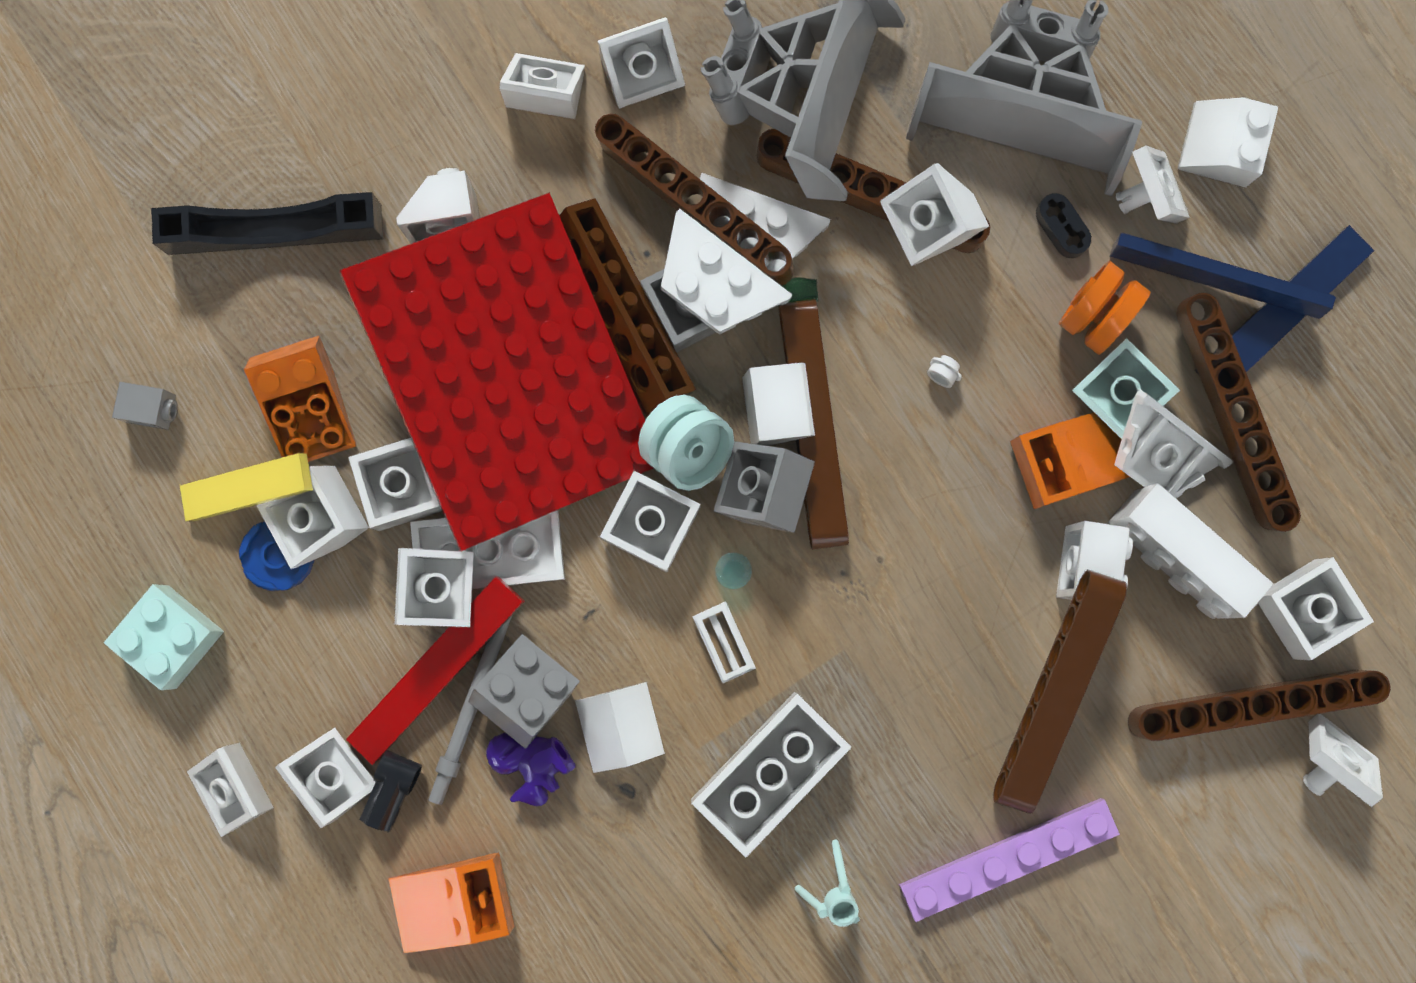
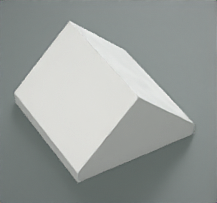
M666 17L598 40L601 62L618 108L685 86Z
M515 53L500 81V92L505 106L575 119L585 65Z
M805 363L749 368L742 377L751 444L769 446L815 436Z
M398 548L394 625L470 627L474 552Z
M647 682L575 701L593 773L628 767L665 754Z
M333 728L275 767L320 828L331 824L368 796L375 785L372 776L336 728Z
M240 743L217 749L187 771L221 837L274 808Z

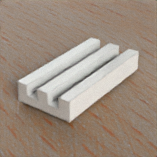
M726 601L692 616L722 684L756 669ZM721 611L746 665L740 668L716 617V614ZM708 617L733 670L727 674L702 621Z

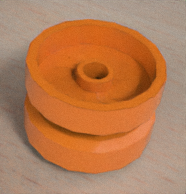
M1110 260L1102 266L1094 277L1091 276L1074 296L1070 302L1071 305L1058 322L1061 327L1075 335L1083 331L1093 321L1094 323L1085 335L1084 344L1098 355L1102 354L1120 336L1151 294L1150 290L1134 280L1126 284L1116 295L1115 292L1124 280L1125 272Z

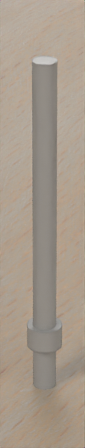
M512 616L486 643L445 756H440L435 771L438 774L428 799L432 803L443 804L452 777H457L461 766L459 758L478 710L468 700L476 685L494 666Z

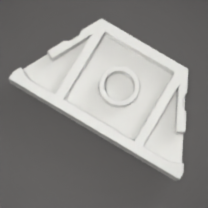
M701 173L700 180L790 251L792 259L804 251L808 244L829 226L831 220L829 218ZM720 216L714 220L713 225L723 227L728 224L730 218ZM751 237L746 238L741 242L740 247L751 249L756 246L758 240ZM780 259L773 260L769 263L767 269L773 272L780 271L785 267L786 262Z
M679 208L675 215L661 283V290L718 334L736 327L737 324L745 320L749 321L762 315V312L779 304L783 305L789 302L792 298L790 292Z
M1140 389L1137 391L1114 463L1117 468L1143 487L1158 483L1173 497L1177 498L1188 488H1194L1204 482V474L1217 466L1225 469L1232 464L1233 461L1151 396Z

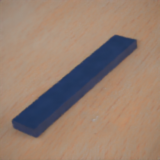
M1349 225L1335 236L1288 282L1330 294L1375 250ZM1267 303L1262 305L1232 334L1245 371L1247 372L1306 315ZM1221 370L1218 375V382L1223 388H1228L1231 382V377L1225 370Z
M1126 233L1119 235L1113 244L1109 256L1317 319L1322 318L1333 309L1336 299L1332 294Z

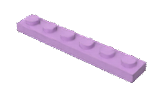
M1099 798L899 884L913 920L917 922L1120 834L1106 801Z

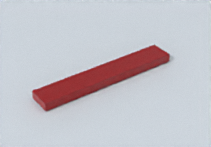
M496 576L471 603L470 627L450 626L346 740L372 765L375 764L525 601L499 576Z

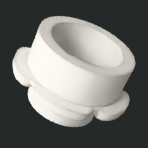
M942 355L941 358H932L927 374L934 382L943 387L951 388L955 381L961 380L962 375L958 372L960 365L954 359L946 355Z

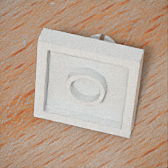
M1149 146L1133 151L1132 153L1143 182L1116 193L1117 201L1123 202L1118 204L1121 211L1127 214L1129 211L1151 202L1158 220L1179 223L1190 218L1166 153Z
M1317 714L1308 722L1310 760L1318 766L1303 777L1305 785L1314 794L1321 796L1324 794V791L1339 781L1369 806H1374L1383 798L1378 758L1323 715Z

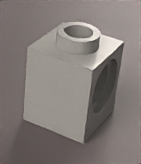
M119 382L112 418L125 423L169 430L170 422L174 421L177 414L176 395L160 388Z

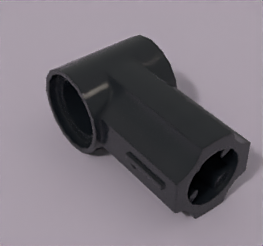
M387 750L376 769L373 778L375 785L359 820L376 830L390 832L406 795L408 796L418 780L422 764Z

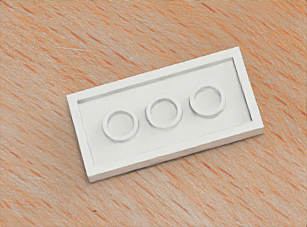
M558 510L463 550V552H474L472 590L485 588L496 576H499L508 586L565 580ZM446 518L410 522L413 549L460 551Z

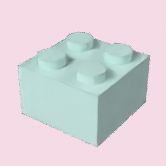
M153 584L105 640L104 644L159 690H170L178 688L224 631L170 586Z

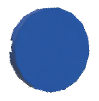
M265 521L254 525L243 537L239 549V559L241 560L242 570L246 578L257 587L269 591L289 590L301 584L310 574L315 561L313 560L297 568L290 569Z

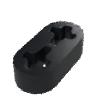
M1059 193L1047 195L1036 209L1038 223L1062 256L1066 258L1081 256L1091 244L1089 229L1064 195ZM1049 205L1052 208L1058 206L1061 209L1058 218L1055 215L1050 217L1047 215L1046 211L1050 208ZM1069 234L1072 237L1076 235L1080 237L1081 241L1077 244L1078 247L1075 244L1067 245L1066 240L1069 238Z

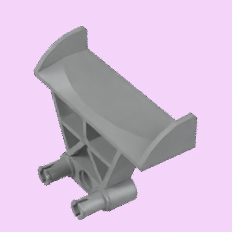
M745 0L726 1V7H723V11L732 25V30L721 58L717 56L707 58L702 63L704 67L700 69L710 85L709 96L720 117L726 124L737 125L751 115L791 137L785 157L806 198L845 201L848 191L842 182L830 171L878 27L902 28L904 26L905 17L898 4L894 0H839L836 4L762 27L760 21L751 16ZM825 40L819 59H810L815 44ZM770 58H772L778 65L766 72ZM800 88H808L799 117L791 114Z
M1010 0L1002 5L990 34L993 44L966 72L929 62L912 111L906 139L913 141L919 121L1108 173L1104 194L1112 196L1128 165L1142 121L1106 111L1090 62V57L1100 39V25L1108 13L1107 4L1100 0L1096 11H1093L1097 0H1089L1084 7L1080 19L1031 6L1033 0ZM1039 60L1044 61V65L1041 66Z

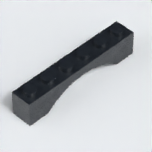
M373 192L336 194L311 203L268 209H220L190 205L151 208L153 244L167 255L383 240L382 206Z

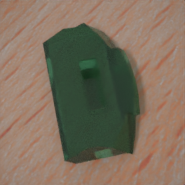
M796 277L782 286L792 294L789 302L812 299L818 302L817 279Z

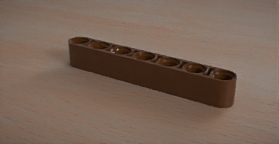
M609 113L598 119L595 125V134L602 149L609 157L678 211L680 208L779 285L783 286L791 281L794 275V266L790 251L624 118L617 114ZM615 131L621 132L617 139L606 140L610 133ZM638 153H648L643 161H633L634 156ZM664 174H675V177L671 182H659L660 178ZM698 194L703 196L698 204H686L687 199L691 195ZM720 216L730 218L728 224L723 227L713 225L714 220ZM751 237L758 240L756 246L751 249L740 247L741 242L746 238ZM780 259L786 262L785 267L780 271L773 272L767 269L769 263L773 260Z
M768 129L763 132L758 141L756 154L759 165L769 172L799 184L785 157L791 137L776 129ZM768 145H777L782 150V153L772 156L767 154L764 148ZM835 153L830 171L832 173L841 172L848 180L842 183L848 191V196L845 201L841 202L890 222L880 201L906 182ZM874 186L880 191V196L875 198L869 197L865 194L863 188ZM987 220L989 227L978 233L979 239H968L962 244L953 247V249L963 253L977 251L990 234L989 221Z
M1198 293L1190 296L1178 305L1176 312L1177 320L1255 518L1264 529L1281 532L1290 531L1300 522V508L1219 302L1208 293ZM1194 302L1201 304L1204 308L1205 313L1202 320H1197L1191 313V307ZM1207 336H1211L1217 341L1218 348L1215 354H1210L1205 349L1204 343ZM1221 370L1227 371L1231 377L1228 388H1223L1218 382V375ZM1236 403L1241 405L1244 410V417L1239 423L1233 419L1231 414L1232 407ZM1250 437L1257 443V451L1253 456L1248 455L1245 451V443ZM1264 471L1268 473L1271 480L1266 490L1261 489L1258 482L1260 474ZM1279 505L1283 509L1284 516L1282 521L1276 524L1272 519V511Z
M815 299L788 302L783 305L779 304L785 363H805L815 432V436L796 440L797 453L815 461L804 498L810 546L812 550L846 546L849 544L848 527L817 303Z
M1088 569L1083 573L997 778L993 792V801L995 803L1029 814L1033 813L1036 809L1124 603L1127 592L1126 582Z
M1349 670L1142 705L1130 712L1128 726L1130 731L1139 738L1150 741H1162L1379 704L1388 698L1391 687L1388 678L1379 671ZM1365 678L1370 684V689L1366 695L1362 691V682ZM1329 684L1334 689V696L1331 701H1328L1325 696V690ZM1293 690L1299 696V701L1294 708L1289 702V696ZM1257 696H1260L1263 701V708L1256 714L1253 710V701ZM1221 702H1224L1227 706V715L1223 720H1220L1216 714L1217 706ZM1184 708H1188L1192 714V719L1184 727L1180 722V714ZM1148 714H1152L1155 717L1156 726L1151 732L1147 733L1144 729L1143 721Z

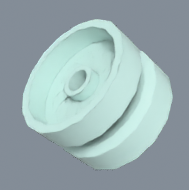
M679 395L670 397L660 403L650 413L640 430L638 447L640 456L657 472L662 473L669 482L678 489L691 491L702 488L713 481L725 468L732 454L734 436L733 430L728 423L717 414L710 412L696 398Z

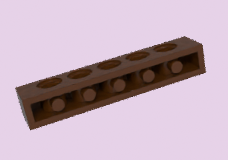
M596 198L565 207L559 216L621 364L648 416L660 403L670 397L679 395L689 396L696 389Z

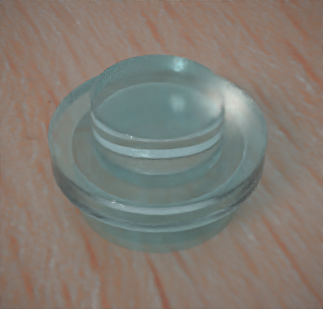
M728 553L717 562L715 574L722 586L728 589H739L750 580L752 568L749 560L742 554Z

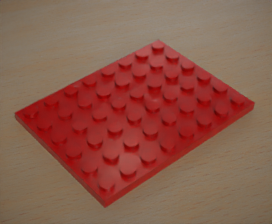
M550 192L340 270L341 278L460 551L630 479L633 471L642 474L653 469L640 456L638 447L640 430L645 423V418Z

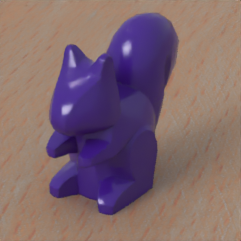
M505 732L494 736L489 741L486 749V757L493 771L502 775H509L519 770L523 775L525 783L511 796V802L521 801L533 806L544 805L548 801L547 790L553 793L560 788L554 775L557 772L568 774L576 768L574 761L562 742L555 737L545 738L536 736L525 749Z

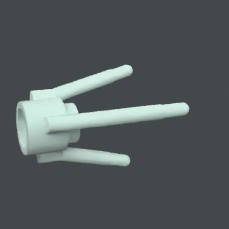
M834 839L832 841V848L839 886L831 889L826 894L823 903L818 901L800 885L795 886V891L817 910L820 918L829 916L830 921L834 925L843 927L859 922V909L855 898L850 892L851 889L847 881L839 841Z

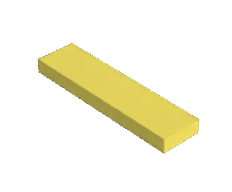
M297 453L180 485L185 521H197L313 490L307 454Z

